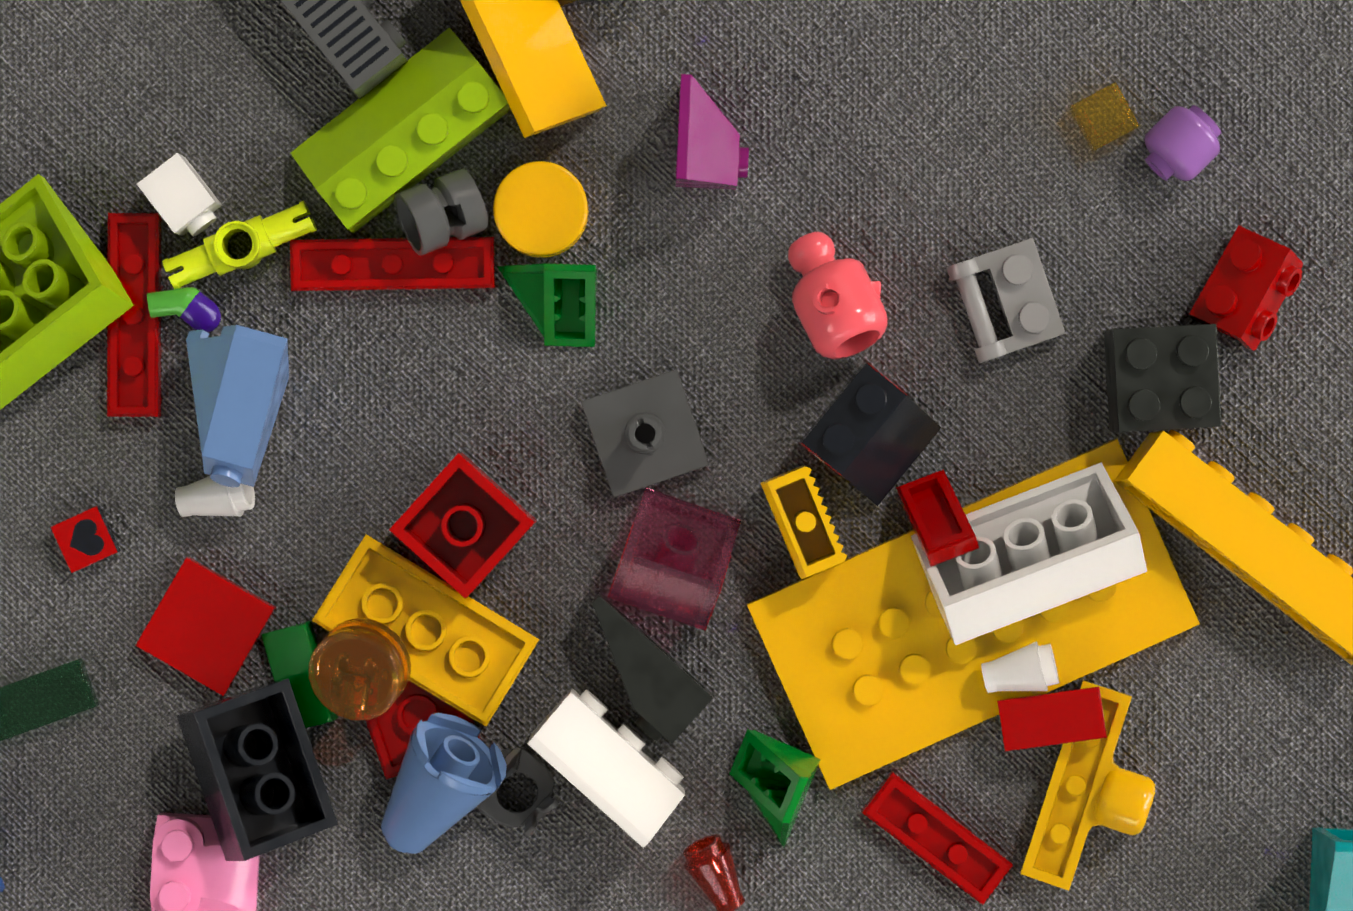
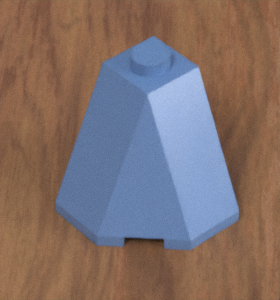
M240 325L224 326L220 336L208 337L209 333L203 329L189 331L186 344L204 474L210 475L214 482L223 486L235 488L239 487L240 484L254 487L289 380L288 339Z

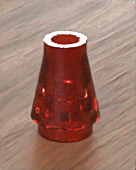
M713 834L703 837L690 844L683 851L686 859L684 868L711 900L717 911H734L745 902L740 889L730 845L723 843L719 835Z

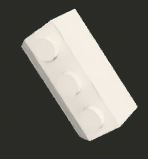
M571 688L534 729L527 744L644 848L685 796V789L679 784L684 777L663 757L655 763L641 750L646 745V742L625 723L617 729L603 715L608 711V708L590 691L586 689L580 695Z

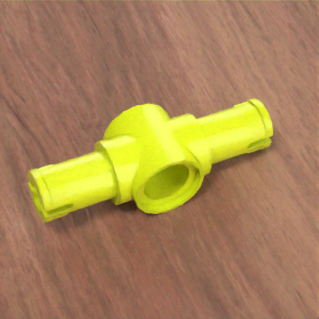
M303 200L295 206L264 219L261 215H258L244 222H227L218 229L217 233L204 238L203 245L170 259L166 258L162 262L167 273L171 274L183 269L181 272L168 277L173 288L180 289L184 285L215 272L221 276L235 269L253 268L261 262L262 258L275 253L276 246L307 233H313L317 231V228L311 217L296 222L298 219L311 214ZM237 232H247L252 239L250 253L242 259L232 258L227 247L229 239Z

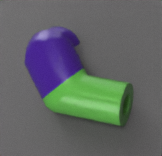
M194 287L147 293L148 309L151 318L177 315L194 330L203 329L206 332L216 329L221 321V312L218 306Z

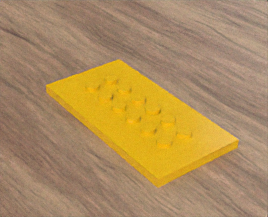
M1118 439L1106 442L962 507L966 515L1102 462L1139 531L1148 572L955 645L938 609L913 544L911 535L916 533L912 529L854 555L841 564L796 581L746 604L814 756L821 759L819 768L829 790L999 715L997 700L1046 694L1200 624L1148 507L1114 481L1128 463ZM1036 641L1038 646L1051 644L1057 666L1059 684L1048 686V691H997L987 693L981 663L991 662Z

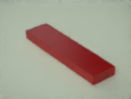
M108 213V263L113 268L134 306L107 326V417H161V317H150L147 302V293L161 291V215L159 213Z
M449 237L447 246L424 255H418L411 247L407 238L291 240V291L495 289V238L467 237L459 240L455 237Z

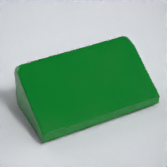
M311 620L261 634L274 681L289 679L305 728L336 720L338 715L334 701L326 694L317 677L316 656L319 647Z

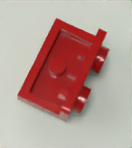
M1238 225L1189 314L1203 324H1216V330L1237 339L1244 347L1255 351L1260 342L1267 340L1274 331L1277 323L1276 313L1285 297L1291 296L1298 288L1302 278L1301 269L1303 262L1290 248Z

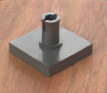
M677 369L581 401L613 498L709 466Z

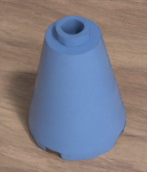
M436 713L431 714L427 721L422 722L421 720L412 731L381 822L382 833L387 843L393 849L402 853L422 852L500 787L506 777L507 767L503 754L494 742L489 748L478 738L482 730L473 723L455 715Z

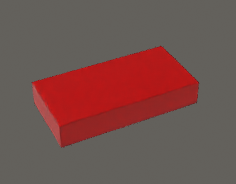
M944 469L896 487L900 501L931 567L979 549L976 535Z
M1099 686L997 700L1005 751L1107 738Z

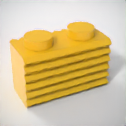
M799 466L760 483L801 579L841 564L847 558V554L842 552L844 545L837 542L839 535L833 533L836 526L829 523L831 516L825 514L828 507L821 504L824 498L817 495L820 488L813 486L816 478L809 476L812 469L806 466Z

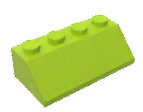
M450 27L407 60V63L363 98L355 101L290 152L318 193L344 226L352 233L358 231L395 202L396 193L414 187L511 110L503 92Z

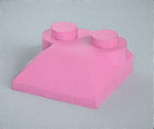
M158 814L152 846L151 911H257L260 855L246 861H226L211 815Z

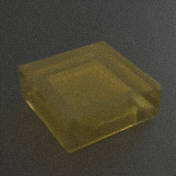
M1116 82L1069 107L1092 152L1140 127Z

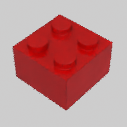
M458 453L389 530L466 599L537 520L466 455Z

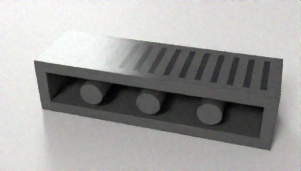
M281 0L359 99L363 98L408 62L399 50L406 44L400 33L388 19L379 25L367 10L375 4L373 0Z

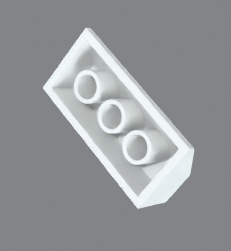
M1102 462L966 514L976 535L979 549L931 567L917 535H911L934 599L955 645L1148 572L1139 531Z

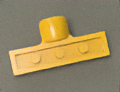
M1083 680L1080 689L1100 687L1107 738L1062 744L1020 873L1021 875L1068 891L1071 888L1088 832L1092 826H1104L1131 836L1139 834L1145 826L1155 796V784L1151 778L1120 768L1114 763V752L1132 696Z

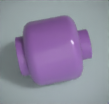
M1193 105L1187 109L1175 106L1146 133L1144 142L1150 155L1145 161L1165 181L1171 176L1184 182L1190 181L1219 154L1220 144L1217 137L1221 134V130L1199 107Z

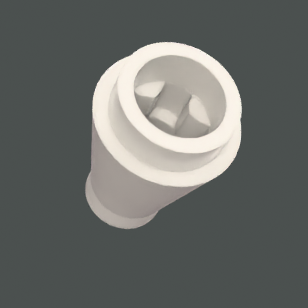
M208 476L187 486L177 487L175 490V502L181 517L193 515L241 517L245 510L254 508L255 492L252 486L240 484L239 487L235 488L227 487L214 482Z
M1036 641L991 662L981 663L987 693L997 691H1048V686L1059 684V676L1051 644L1038 646Z

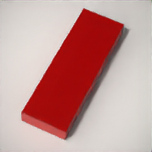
M893 771L889 773L861 810L865 816L982 905L1013 866L1012 862Z

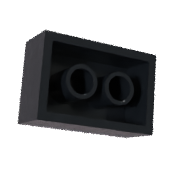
M289 679L271 681L177 715L226 861H246L338 825Z

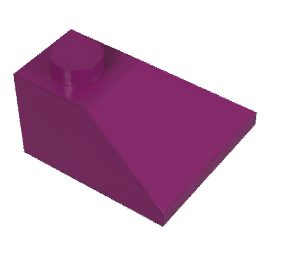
M681 74L675 187L736 190L738 178L748 177L749 148L739 147L740 134L691 74Z

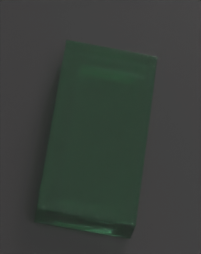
M83 659L71 661L0 687V741L99 706Z

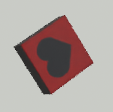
M100 505L50 527L71 573H75L121 552Z

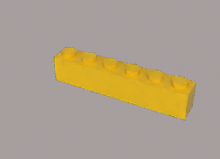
M1164 430L1149 433L1114 481L1350 665H1353V578L1351 577L1353 568L1333 554L1329 553L1325 557L1311 546L1315 541L1314 538L1301 527L1293 523H1289L1286 526L1272 515L1275 508L1267 500L1256 493L1249 492L1246 495L1232 484L1235 477L1223 466L1214 461H1209L1206 464L1192 453L1195 449L1194 444L1174 430H1170L1168 433Z

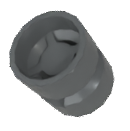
M464 168L435 178L433 188L421 183L395 195V207L400 224L408 242L418 255H424L447 246L451 235L462 240L487 230L488 216L482 196L470 173Z

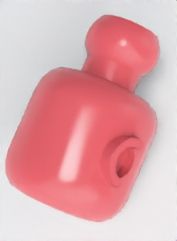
M812 232L794 241L788 250V259L791 267L803 276L792 292V302L796 314L816 352L829 359H844L856 355L875 344L883 336L888 326L887 314L880 299L881 282H871L863 264L858 260L852 258L835 260V247L832 239L822 232Z

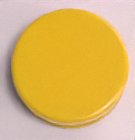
M534 161L515 168L502 180L494 197L493 215L498 231L512 248L530 257L548 258L566 252L580 239L588 221V201L581 183L569 170L555 163Z

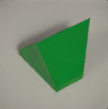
M524 264L497 266L543 335L544 346L595 347L596 265Z
M747 729L729 774L748 791L784 848L821 759L756 730Z

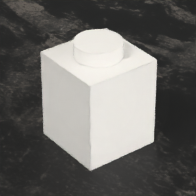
M176 153L137 183L138 187L175 234L183 236L189 232L194 237L217 220L213 212L220 208L222 204L186 157L179 153Z

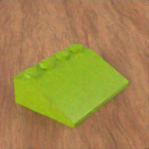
M37 174L0 204V410L134 306L113 268L46 179L40 174Z

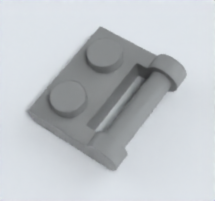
M1033 238L946 267L950 281H956L978 344V348L974 349L979 363L1066 334ZM985 270L989 272L1010 333V337L999 341L997 340L975 275Z

